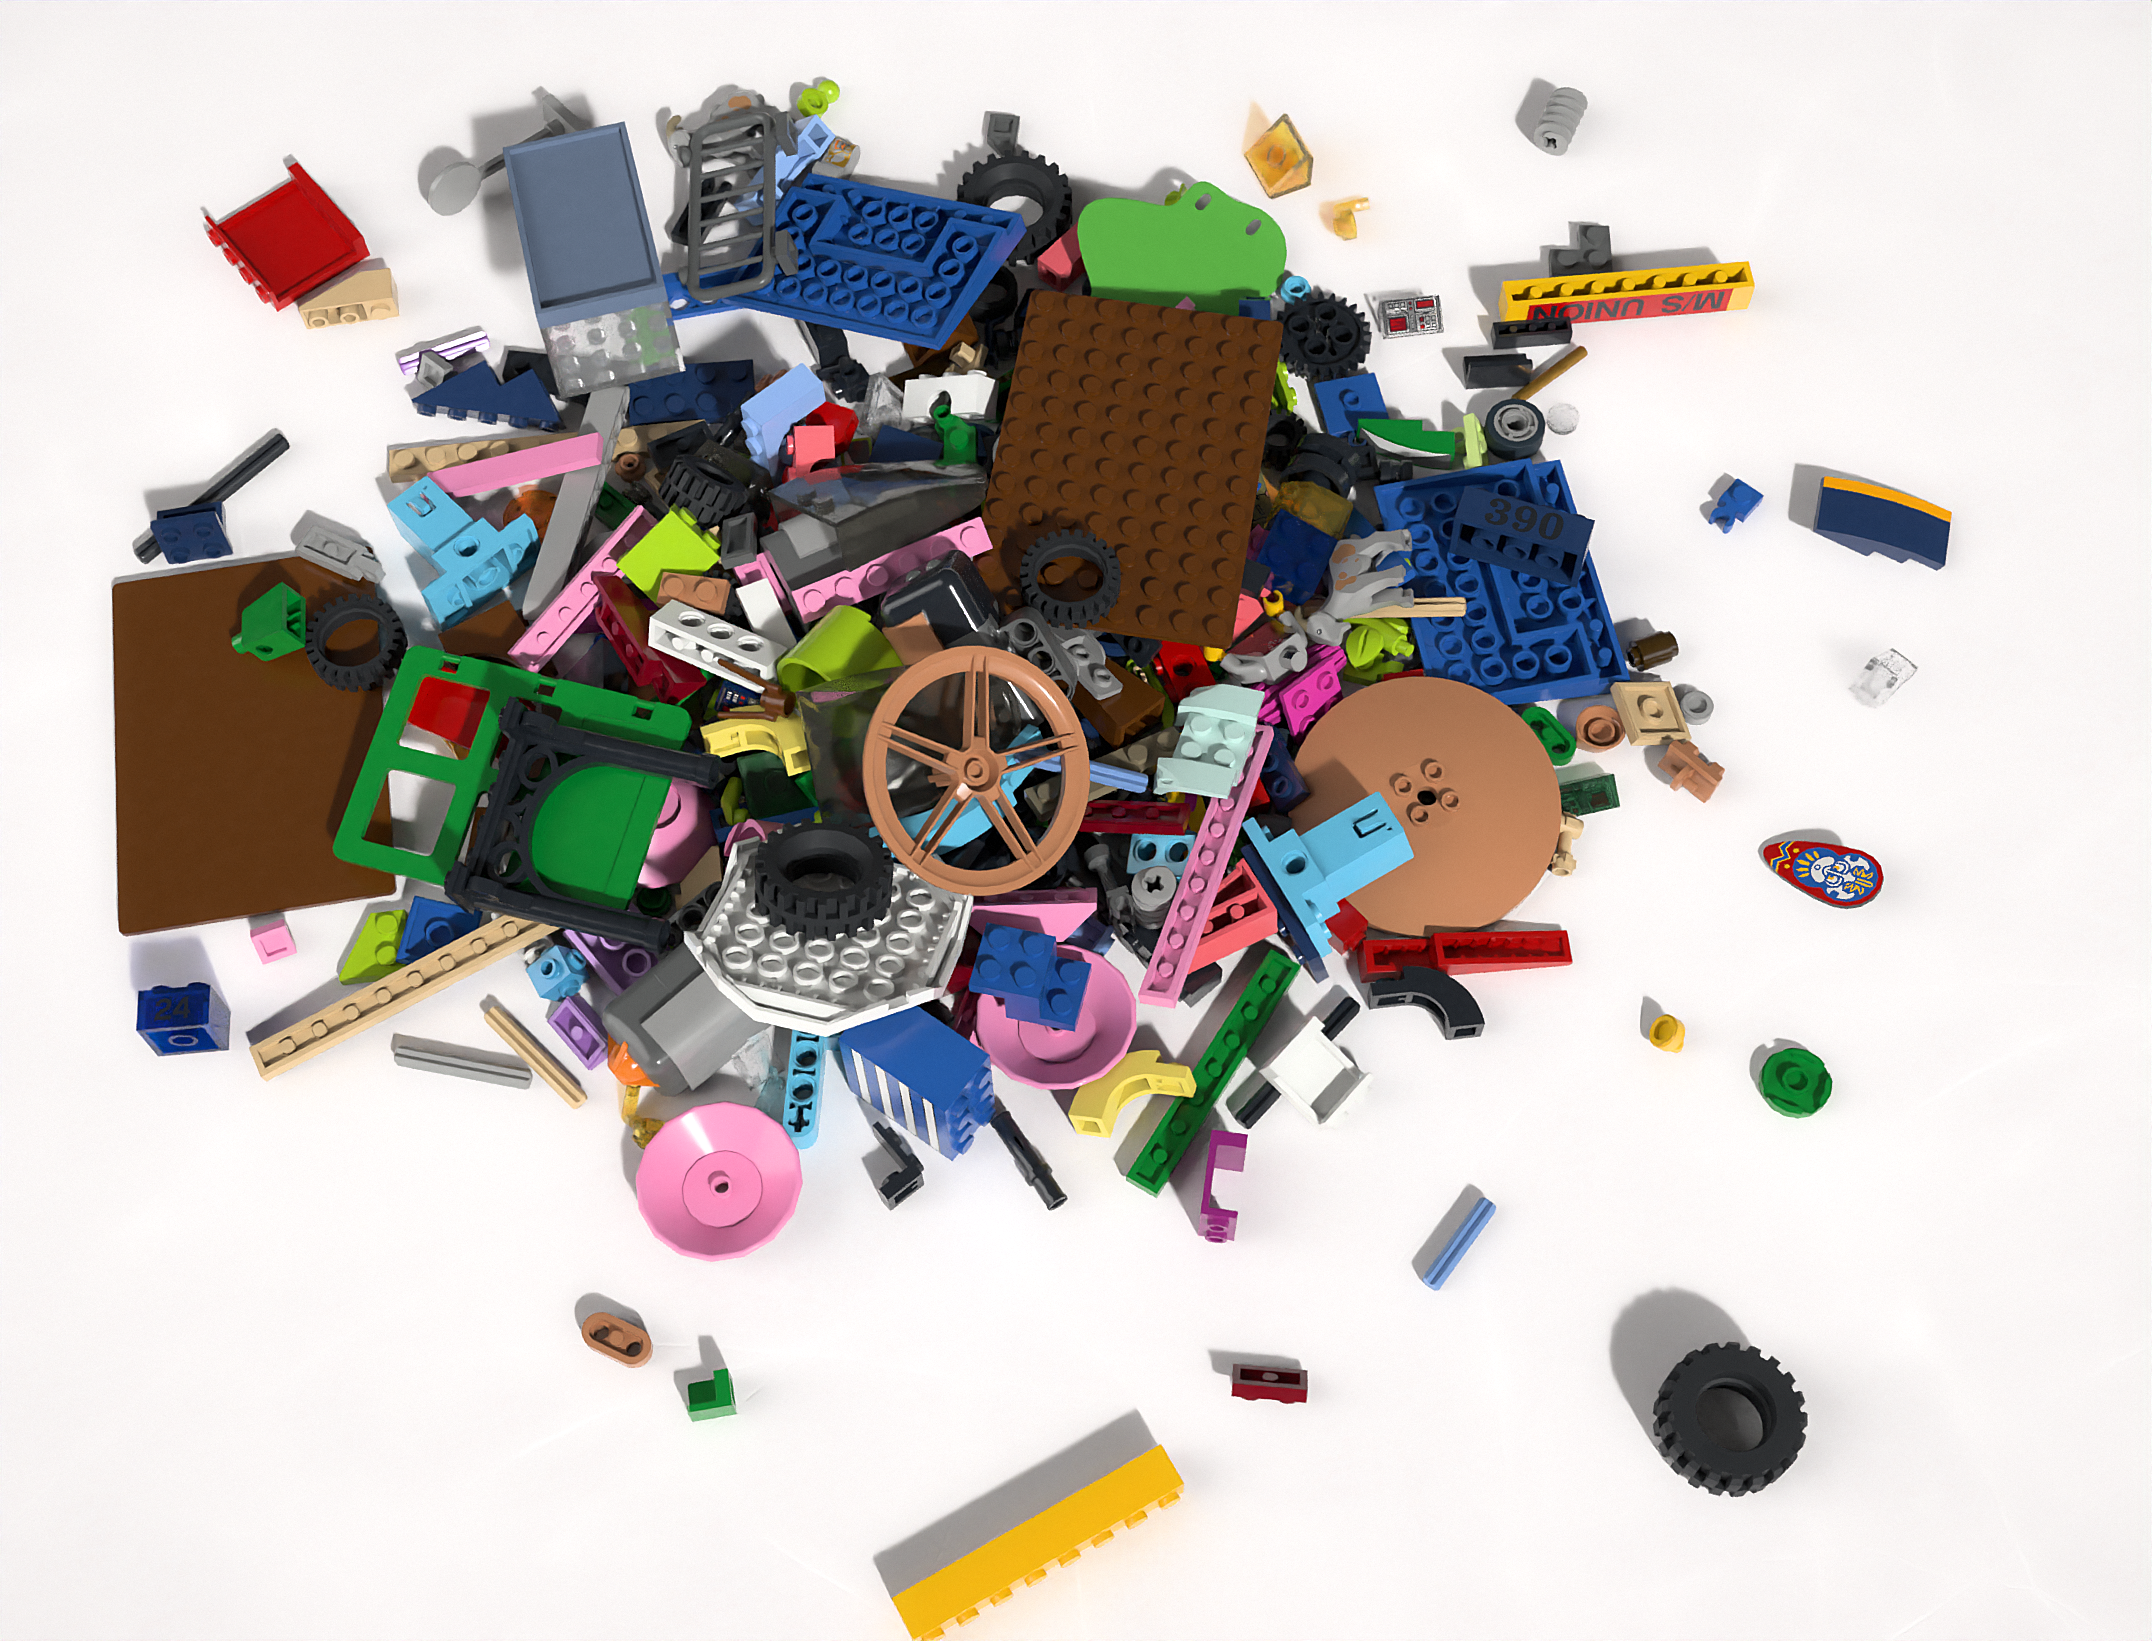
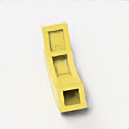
M753 705L733 708L730 711L764 712L765 708ZM794 713L788 718L778 716L776 722L764 719H727L700 727L705 751L720 755V757L746 750H766L776 754L783 761L788 776L802 773L812 768L822 767L817 741L810 726Z
M1159 1050L1126 1053L1125 1057L1102 1078L1080 1086L1075 1094L1068 1116L1077 1134L1110 1138L1120 1111L1133 1099L1146 1094H1165L1193 1098L1197 1085L1189 1066H1184L1177 1062L1165 1064Z

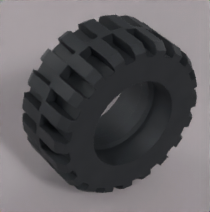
M1716 1342L1705 1345L1702 1351L1693 1350L1673 1368L1658 1391L1659 1397L1654 1402L1653 1414L1657 1416V1419L1653 1423L1654 1436H1661L1662 1442L1658 1448L1662 1456L1670 1455L1674 1460L1670 1466L1677 1475L1684 1471L1690 1476L1687 1483L1697 1489L1702 1484L1708 1486L1709 1494L1720 1496L1724 1491H1728L1731 1497H1741L1747 1491L1754 1494L1763 1490L1768 1484H1773L1794 1463L1798 1457V1451L1805 1443L1806 1435L1803 1433V1430L1808 1426V1414L1801 1412L1800 1409L1805 1404L1802 1391L1794 1392L1792 1388L1796 1380L1790 1372L1783 1375L1777 1368L1781 1362L1773 1356L1768 1360L1760 1356L1761 1349L1751 1345L1746 1351L1740 1350V1343L1727 1342L1723 1348H1720ZM1726 1388L1746 1397L1754 1405L1761 1418L1763 1435L1759 1444L1749 1451H1732L1714 1443L1704 1433L1697 1419L1696 1402L1699 1396L1708 1389Z

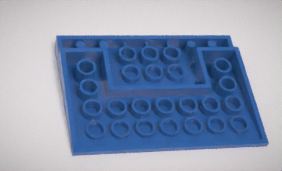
M808 173L800 187L791 186L776 210L775 232L788 230L798 248V273L786 276L780 264H775L774 277L764 288L725 297L722 300L723 303L940 350L1027 231L1022 215L1019 213ZM763 237L758 239L747 258L763 255ZM763 261L741 266L731 283L752 279L760 275L763 270Z
M1531 458L1373 487L1384 531L1391 532L1399 529H1408L1412 536V551L1401 550L1397 552L1404 559H1409L1416 576L1400 587L1403 590L1411 588L1414 597H1464L1467 603L1466 614L1463 617H1409L1425 677L1443 678L1467 684L1488 693L1505 705L1611 694L1610 687L1615 682H1630L1631 678L1589 548L1577 588L1449 553L1454 518L1465 486L1484 488L1495 494L1506 497L1514 496L1532 504L1548 505L1558 511L1578 514L1560 459L1532 464Z

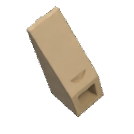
M390 268L359 272L301 305L299 312L307 329H321L328 326L399 316L397 285Z

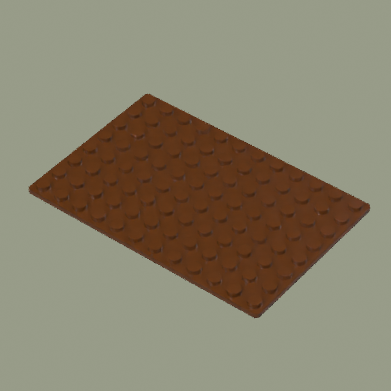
M1038 289L1031 292L982 515V522L993 548L974 555L972 560L998 602L1004 616L1020 608L1029 607L1025 606L1021 595L1020 566L1024 555H1027V549L1030 545L1036 546V540L1041 536L1047 541L1048 533L1055 531L1057 537H1060L1061 529H1069V535H1074L1075 529L1083 530V537L1086 538L1087 534L1091 532L1096 535V542L1102 538L1107 542V548H1113L1115 557H1118L1121 572L1120 593L1114 608L1110 607V612L1105 618L1100 615L1099 622L1094 625L1088 620L1086 628L1082 629L1219 649H1229L1232 646L1284 326L1281 322ZM1075 556L1060 557L1046 563L1040 569L1037 576L1038 587L1043 593L1054 600L1067 603L1083 601L1095 595L1101 589L1104 581L1103 573L1098 566L1087 559ZM1073 623V628H1079L1078 624Z
M364 546L367 548L369 553L374 555V552L371 547ZM297 556L117 583L113 586L118 929L123 936L129 937L393 895L396 892V875L344 862L336 857L333 852L334 841L385 708L383 685L377 687L375 682L370 683L371 690L364 691L361 686H358V692H350L347 686L344 691L337 690L335 685L329 686L317 675L308 659L305 647L270 661H262L249 651L244 654L238 653L231 641L232 637L242 632V613L244 609L281 582L306 598V632H309L307 628L309 621H315L313 615L316 611L319 610L325 613L323 605L327 602H330L332 606L337 605L335 600L337 597L342 596L346 602L348 601V594L356 593L359 599H361L362 594H369L373 600L375 596L377 597L375 582L369 581L363 576L359 581L353 578L350 579ZM359 619L345 623L336 629L327 640L325 646L326 657L337 666L353 667L369 662L381 652L379 622ZM388 773L364 840L394 848Z

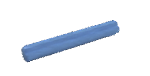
M1038 747L1015 754L1014 760L1018 763L1051 752V750ZM1060 756L1031 765L1032 767L1062 774ZM1089 760L1090 781L1136 793L1145 792L1148 783V776L1146 774Z

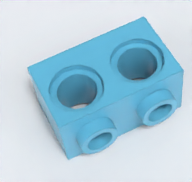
M1186 830L1185 836L1132 834L1126 873L1134 877L1142 869L1166 866L1173 872L1176 883H1180L1198 833ZM1156 849L1154 858L1149 860L1150 853ZM1188 850L1186 859L1180 862L1182 853Z

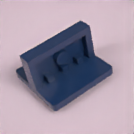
M222 501L157 511V520L150 521V529L169 564H184L190 561L209 558L216 559L233 554V547L226 534V510Z

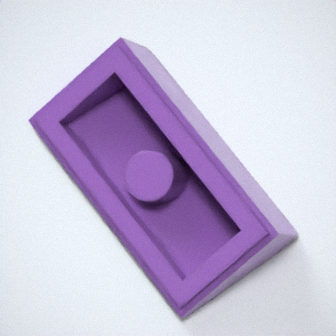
M567 996L547 1022L588 1070H593L608 1058V1032L603 1025L602 1019L583 997Z

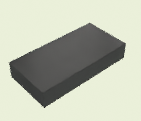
M754 512L723 521L721 563L725 570L756 561L758 520Z

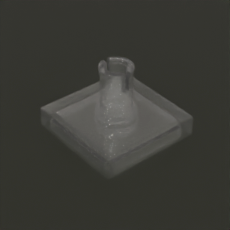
M881 372L870 375L862 415H857L859 424L856 432L859 435L867 434L875 442L883 424L906 432L915 426V422L902 418L904 393Z

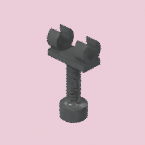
M1106 844L1094 845L1086 850L1083 857L1089 871L1098 873L1106 891L1108 915L1110 922L1113 923L1114 933L1118 937L1123 938L1119 925L1121 923H1129L1135 934L1137 927L1136 919L1133 915L1134 901L1131 895H1129L1127 886L1119 887L1110 868L1114 862L1111 850Z

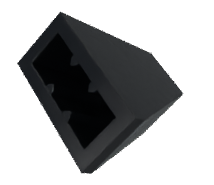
M600 638L561 678L628 695V670L610 641L604 638Z

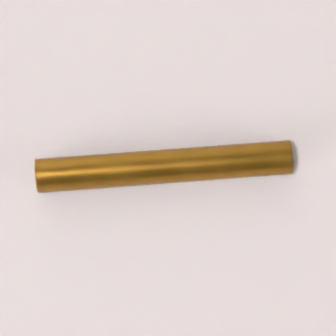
M1580 345L1513 394L1511 399L1528 400L1588 355L1586 348Z

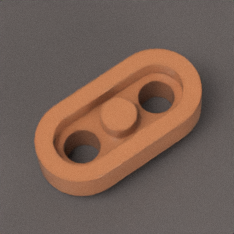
M605 1312L594 1313L583 1323L581 1332L586 1345L591 1350L626 1367H641L650 1360L653 1354L652 1341L645 1331ZM600 1330H609V1334L605 1339L600 1340L596 1338ZM640 1345L641 1350L638 1354L630 1355L628 1353L631 1346Z

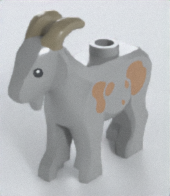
M740 91L730 94L721 105L716 104L711 111L710 119L707 123L752 112H764L774 119L776 125V113L781 111L776 106L764 105L765 99L760 93L753 95L748 91ZM675 115L667 122L665 128L670 153L678 166L686 168L682 160L681 150L687 147L690 148L692 135L697 129L683 130V127H676L681 122V116ZM791 118L794 124L796 123V121H798L794 118ZM756 124L710 135L703 141L702 150L753 139L757 132L764 131V125ZM759 143L712 154V156L737 166L757 161L756 159L762 160L764 144ZM762 166L744 171L752 180Z
M1399 529L1391 532L1376 531L1364 539H1361L1359 535L1353 534L1350 536V539L1340 540L1335 544L1328 554L1327 570L1323 571V581L1326 589L1329 590V595L1324 605L1315 613H1311L1310 616L1307 615L1305 618L1304 608L1301 605H1298L1294 612L1296 621L1303 628L1308 639L1318 644L1338 646L1342 643L1344 632L1351 628L1350 623L1341 621L1388 606L1414 607V596L1411 588L1403 590L1402 587L1387 589L1389 586H1398V583L1404 582L1406 569L1401 564L1377 572L1376 569L1389 553L1401 550L1412 551V536L1408 529Z

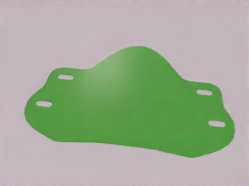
M1206 181L1193 184L1177 203L1170 206L1126 198L1108 197L1094 200L1084 207L1078 220L1077 234L1079 247L1091 284V297L1175 308L1188 296L1196 305L1194 308L1197 311L1239 316V299L1241 296L1268 297L1282 283L1287 250L1285 236L1279 225L1263 210L1234 200L1218 187ZM1209 194L1211 201L1204 209H1197L1195 206L1196 202L1202 195ZM1254 219L1260 220V228L1253 235H1248L1246 233L1248 225Z

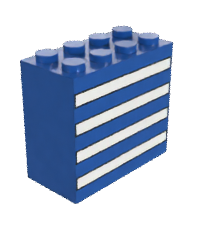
M917 1005L848 1028L838 1038L850 1091L952 1162L959 1153L963 1155L968 1151L975 1139L973 1134L980 1125L985 1127L992 1120L996 1109L994 1108L995 1097L990 1055Z

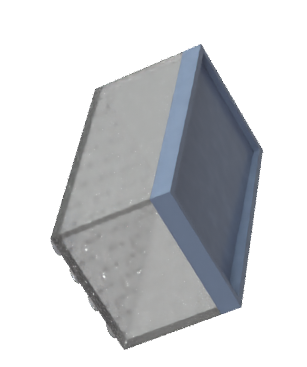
M625 121L503 147L535 315L561 399L686 371Z

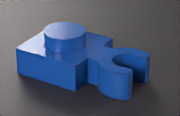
M1737 478L1717 502L1718 508L1712 511L1708 523L1712 525L1715 520L1723 519L1726 524L1722 532L1727 534L1732 530L1735 519L1743 523L1759 506L1764 495Z

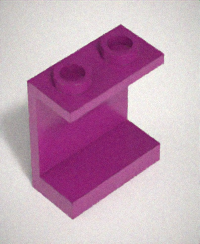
M1213 1129L1211 1131L1198 1236L1205 1237V1240L1209 1242L1226 1243L1227 1240L1234 1241L1238 1211L1209 1207L1214 1168L1243 1172L1248 1134Z

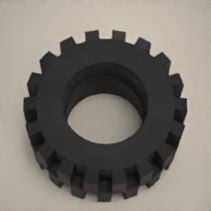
M691 455L676 456L658 491L659 496L669 508L674 504L680 509L686 507L696 517L697 522L695 524L706 529L718 526L721 532L723 521L739 516L749 498L747 488L730 472L708 460Z

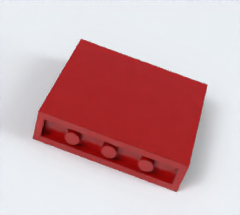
M298 162L287 168L292 181L222 223L216 225L208 215L204 217L210 229L206 231V234L216 248L221 246L224 249L222 253L230 265L234 266L237 264L240 268L238 271L248 285L253 283L256 286L254 288L261 301L264 304L269 302L277 312L370 256L363 235Z

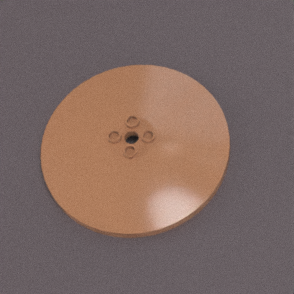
M1405 677L1379 682L1363 688L1344 698L1316 723L1301 745L1294 761L1311 793L1287 814L1288 817L1292 818L1291 829L1294 828L1298 836L1303 835L1375 792H1379L1403 827L1414 857L1345 897L1369 921V928L1385 934L1409 939H1430L1433 933L1476 932L1492 925L1516 909L1531 894L1548 868L1557 846L1562 814L1561 795L1553 764L1543 744L1528 724L1510 707L1488 693L1461 682L1435 677ZM1424 790L1430 791L1435 795L1436 802L1429 806L1423 805L1419 802L1417 794Z

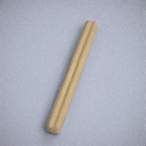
M1414 597V607L1412 608L1394 605L1350 618L1463 617L1466 614L1467 603L1464 597ZM1326 599L1283 600L1284 610L1290 611L1294 616L1296 607L1301 605L1304 608L1305 618L1307 615L1310 616L1311 613L1319 610L1324 605Z

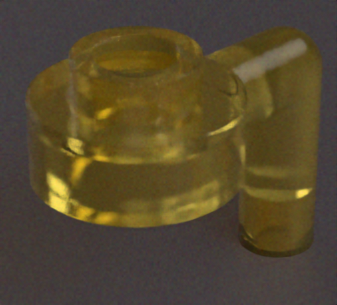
M1367 197L1339 203L1333 207V213L1336 218H1333L1334 232L1337 237L1341 236L1343 241L1357 238V227L1353 213L1370 209Z
M626 1085L621 1119L632 1128V1140L645 1150V1147L665 1122L655 1118H642L636 1114L641 1086Z

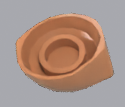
M1605 705L1589 706L1582 710L1577 717L1575 727L1576 748L1591 753H1602L1620 744L1625 738L1626 731L1619 712Z

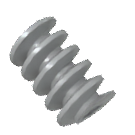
M1561 87L1551 94L1550 101L1547 103L1533 135L1534 142L1543 152L1559 156L1568 150V145L1571 143L1576 128L1580 124V119L1583 117L1588 105L1587 98L1581 91L1571 87Z
M1166 866L1142 869L1133 878V915L1136 923L1141 927L1159 929L1164 926L1176 894V878L1173 872Z

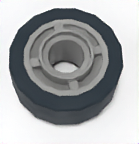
M1507 399L1495 404L1488 412L1484 425L1487 448L1493 455L1507 461L1527 459L1535 455L1542 445L1546 422L1543 413L1534 404L1521 399Z

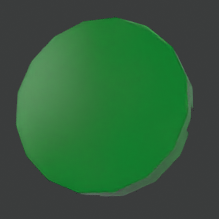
M1787 1048L1776 1054L1774 1053L1767 1059L1760 1071L1758 1086L1762 1098L1771 1109L1783 1116L1799 1119L1810 1117L1824 1107L1831 1095L1832 1078L1824 1067V1062L1818 1056L1808 1050Z

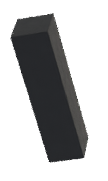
M1570 316L1493 322L1490 336L1493 350L1570 344L1573 330Z

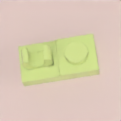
M1474 413L1463 416L1464 427H1457L1451 430L1455 432V440L1463 438L1461 442L1455 443V451L1457 454L1467 453V456L1463 457L1466 470L1490 465L1484 427Z

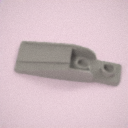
M1027 622L1018 624L1019 628L1025 632L1034 630L1033 626ZM1048 624L1075 668L1078 681L1096 699L1102 700L1121 692L1123 688L1122 683L1104 666L1106 660L1105 651L1090 631L1079 628L1066 630L1065 626L1055 628ZM1042 651L1046 656H1048L1051 659L1049 653Z

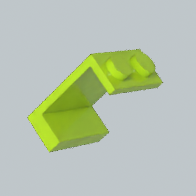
M676 504L670 507L668 514L631 550L627 549L616 563V566L655 604L663 572L702 576V573L706 572L721 557V542L708 530L704 532L695 524L697 519L693 513L686 507L680 509Z

